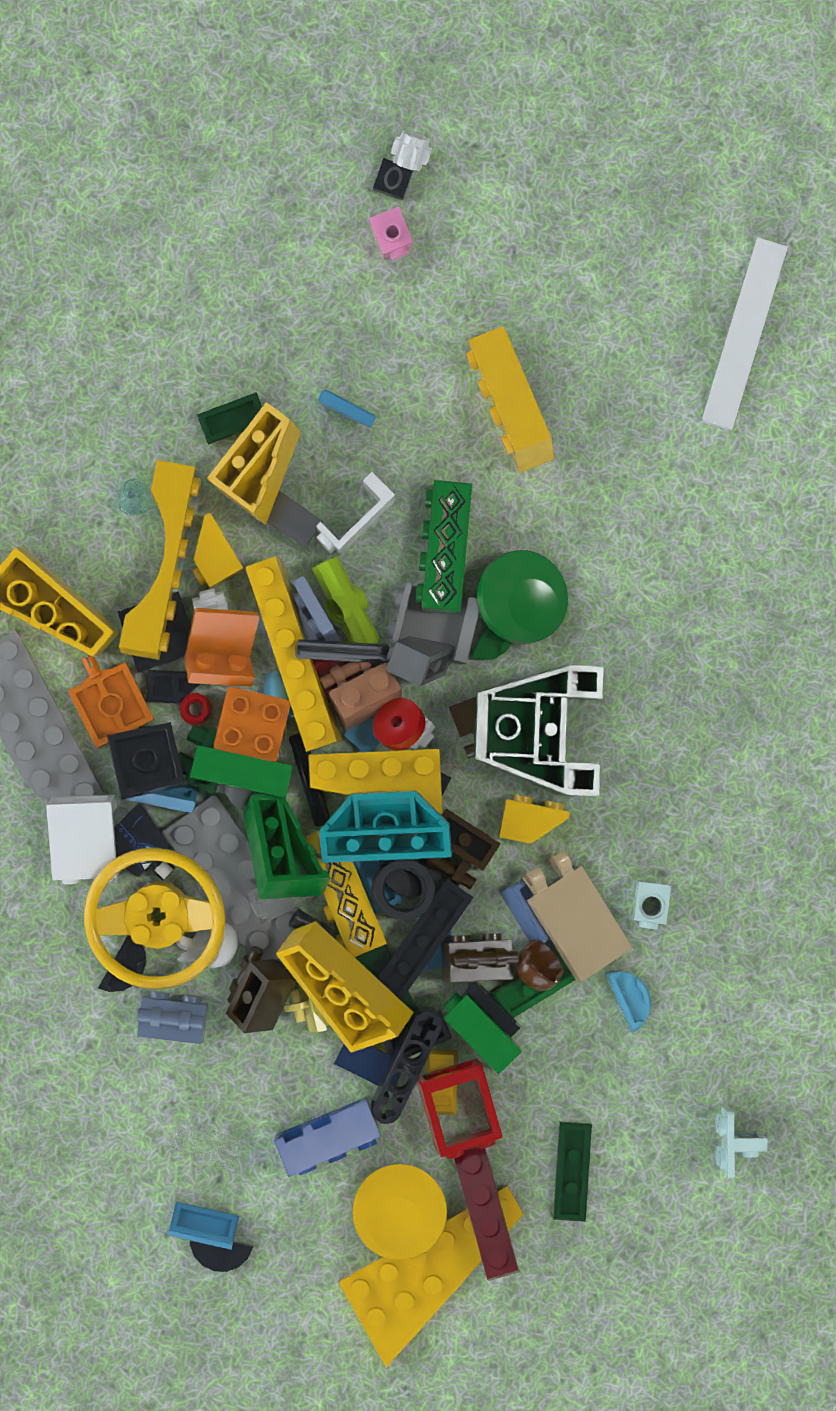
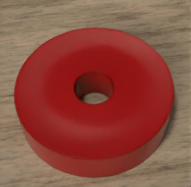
M407 698L393 699L384 704L377 712L373 723L374 734L390 750L399 751L407 749L414 745L422 736L426 723L425 715L412 700Z

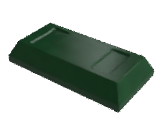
M257 392L197 414L208 445L241 433L246 429L262 408Z

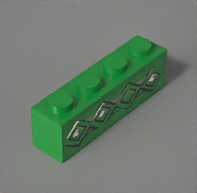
M434 480L433 489L427 488L425 507L431 508L430 520L423 521L422 539L428 540L427 552L420 553L419 571H425L424 584H417L416 603H422V612L460 615L473 483Z

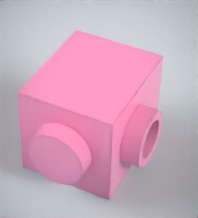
M400 207L369 218L370 227L383 259L391 257L392 261H396L410 254L408 250L413 248V240Z

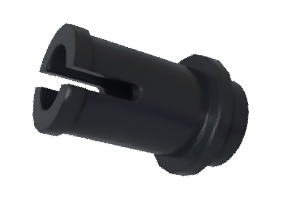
M300 908L296 909L288 923L289 927L297 929L316 921L329 934L332 930V927L328 926V921L323 920L321 922Z

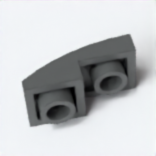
M281 491L277 494L267 523L278 531L280 530L303 548L307 546L317 532L316 526L320 522L323 524L321 519Z

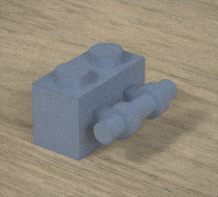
M150 991V996L142 997L141 1008H139L137 1021H139L138 1037L202 1044L204 1042L209 1003H202L201 996L183 995L182 1000L169 999L170 993Z

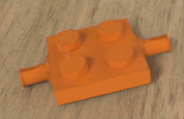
M87 655L92 667L87 657H83L81 661L89 677L82 684L68 690V693L96 749L108 744L107 735L139 729L154 721L155 718L127 662L112 669L101 670L95 657Z

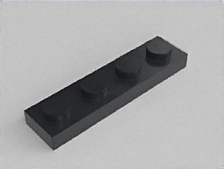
M446 879L434 896L428 910L420 916L377 977L401 1001L474 898L449 879Z

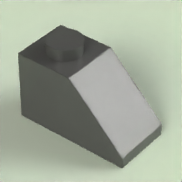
M408 636L394 642L390 647L387 659L390 661L386 671L418 686L425 685L446 675L455 646Z

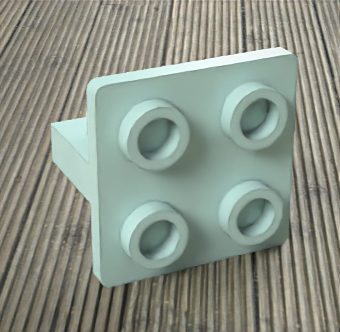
M721 1106V1113H716L715 1130L716 1133H719V1137H721V1146H716L715 1161L716 1166H719V1169L727 1178H734L735 1152L739 1153V1157H759V1152H767V1138L760 1131H734V1111L728 1106Z

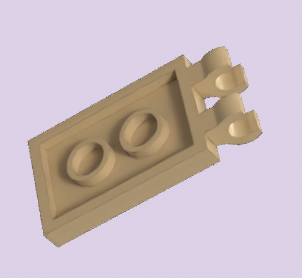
M563 850L548 859L549 864L560 878L559 880L547 886L545 876L539 867L524 874L522 878L534 894V896L526 901L575 980L579 983L633 947L584 868L579 866L573 870L571 860Z

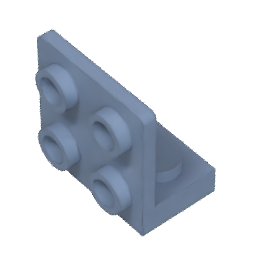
M302 576L293 581L298 591L293 594L305 639L340 641L338 634L305 577ZM259 614L258 626L272 649L262 616Z

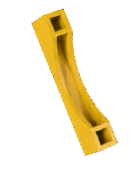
M157 460L151 494L164 523V558L159 574L150 591L135 608L125 615L119 649L123 654L160 660L161 651L167 652L170 633L165 632L167 620L173 621L176 609V602L171 601L173 590H179L182 580V570H178L180 558H186L189 539H184L186 527H192L195 508H190L192 496L198 497L201 478L196 477L195 466Z
M275 556L246 566L245 568L306 752L341 742L342 738L333 710L322 688L312 659H300L295 655L296 642L299 639H305L283 559Z

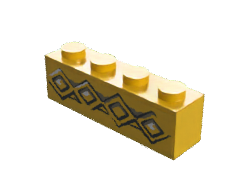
M319 831L306 836L307 843L309 845L312 844L316 851L315 857L323 871L327 870L331 877L324 891L328 905L323 906L329 923L333 924L336 922L340 935L335 936L336 941L354 957L387 944L354 863H322Z

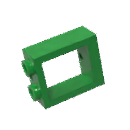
M466 991L461 996L456 992L443 1005V1008L446 1010L443 1013V1018L498 1075L522 1052L520 1046Z

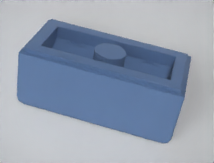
M523 879L500 892L529 942L537 940L544 943L550 939L526 901L534 896V894Z

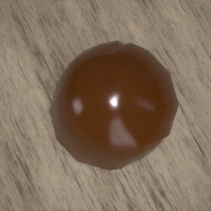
M532 940L519 952V962L516 963L518 975L525 985L539 992L551 990L560 982L559 977L563 974L564 968L555 953L544 943Z

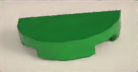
M486 624L470 658L481 661L495 659L504 654L512 643L497 636Z

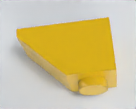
M206 514L193 559L197 567L192 571L201 586L208 584L210 589H213L245 570L212 514Z

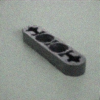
M422 1006L412 1014L372 1098L371 1110L376 1121L382 1124H390L400 1117L441 1031L442 1022L436 1009L430 1006ZM429 1016L433 1025L425 1026L423 1036L427 1040H424L419 1036L422 1031L420 1020H426ZM408 1045H420L422 1050L419 1056L416 1058L406 1057L404 1050ZM398 1072L406 1073L408 1075L406 1084L399 1087L391 1084L390 1081L394 1074ZM389 1091L393 1094L390 1100L392 1110L387 1109L385 1113H382L380 1105L385 1106L390 1098Z

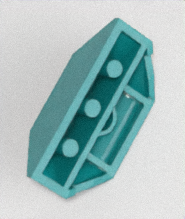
M417 790L352 793L319 830L322 863L452 857L450 824Z

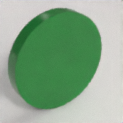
M515 550L499 556L485 568L478 584L477 601L482 618L497 636L515 644H531L549 637L560 627L568 608V592L562 574L549 559L533 551Z

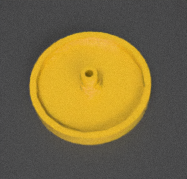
M406 1164L388 1165L370 1174L360 1185L353 1202V1222L362 1242L374 1253L393 1260L412 1259L426 1253L440 1239L447 1221V1203L439 1184L425 1171Z

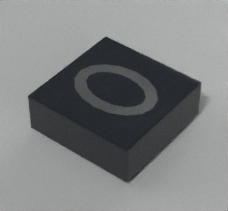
M383 158L373 190L404 200L414 170L400 167L393 161Z

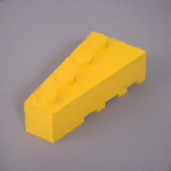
M502 326L469 339L470 351L465 353L472 371L478 370L481 378L477 381L480 392L484 399L489 398L492 405V408H489L491 418L495 427L500 425L504 435L501 436V441L507 455H512L518 473L554 460L552 437L505 327Z
M15 547L0 565V610L55 636V638L91 656L101 655L120 633L121 630L25 547Z
M439 749L313 754L308 756L310 789L350 796L352 793L417 790L440 814H443Z
M316 921L293 930L276 953L351 1053L398 1037L414 1013Z

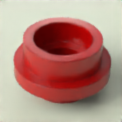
M191 693L181 701L180 715L185 722L191 725H201L211 716V702L203 694ZM199 703L202 706V711L199 715L191 714L190 706L192 704Z

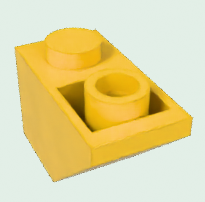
M514 794L513 800L506 799L498 837L531 844L569 819L570 812L564 811L565 804L545 801V806L532 804L533 798Z

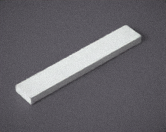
M759 237L755 241L701 422L730 431L733 429L788 246Z

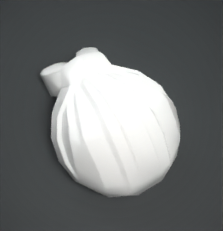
M226 922L221 946L208 968H217L229 964L236 953L238 946L237 934L233 927ZM212 929L197 931L193 939L182 936L178 942H175L178 947L187 950L177 960L187 963L194 962L199 958L207 946Z

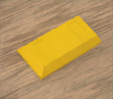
M432 1049L425 1063V1074L458 1064V1050ZM457 1085L431 1093L437 1115H456Z

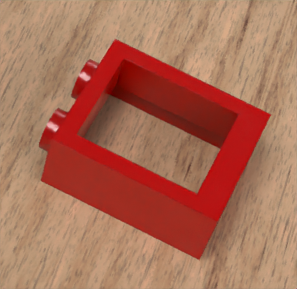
M477 1058L418 1077L417 1086L435 1149L440 1157L446 1156L447 1159L457 1158L464 1155L467 1149L476 1146L477 1149H485L495 1145V1140L503 1138L484 1068ZM476 1079L490 1129L445 1142L431 1093Z

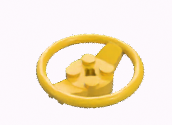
M143 848L130 851L115 858L100 871L87 894L84 907V926L87 940L93 953L111 974L128 984L140 988L166 989L182 985L194 979L213 961L224 936L225 910L221 894L215 882L198 863L176 851L162 848ZM143 861H162L184 869L199 882L209 899L185 896L179 888L174 886L175 884L158 880L146 883L132 894L129 899L98 907L100 896L108 882L122 869ZM155 907L160 908V913L165 912L166 917L160 922L152 916ZM212 929L207 946L199 958L187 968L167 976H147L127 969L111 956L100 935H131V939L136 944L160 949L178 942L185 932Z

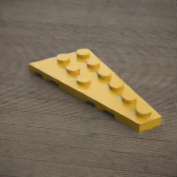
M508 1185L497 1191L507 1227L510 1230L524 1214ZM468 1208L447 1219L440 1239L426 1253L407 1260H393L381 1256L338 1281L386 1368L482 1262Z

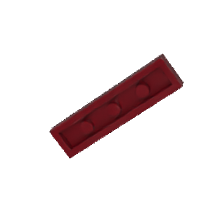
M477 1147L467 1149L464 1155L454 1158L485 1274L487 1280L491 1281L518 1273L520 1270L486 1148L477 1149Z

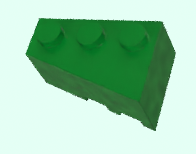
M266 794L251 795L243 815L259 900L322 896L331 877L327 870L323 871L315 857V849L312 844L309 845L300 830L301 825L287 800Z

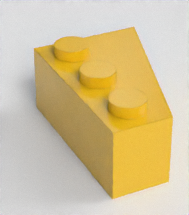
M266 402L206 479L221 493L266 525L301 431L288 417Z

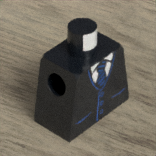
M138 803L114 827L116 858L137 849H169L172 846L143 803ZM143 861L130 865L125 869L137 877H141L150 869L163 881L176 867L171 863L162 861Z

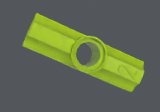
M338 555L314 566L312 570L327 598L325 600V610L329 618L334 623L341 625L349 642L378 644L381 640L366 612L368 607L366 595L358 586L352 585Z

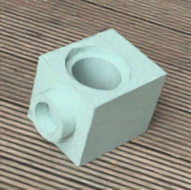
M637 881L632 919L639 921L638 927L658 930V924L666 925L671 893L670 885ZM651 896L656 897L660 904L659 910L653 915H647L642 908L643 901Z

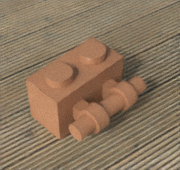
M351 661L341 667L336 665L330 668L328 674L319 678L324 690L333 685L337 686V688L329 692L330 705L345 731L376 716L380 708L387 702L396 698H402V688L394 675L386 671L388 667L386 662L372 668L371 665L375 663ZM359 671L362 672V675L352 679L349 682L346 681V678L358 673Z

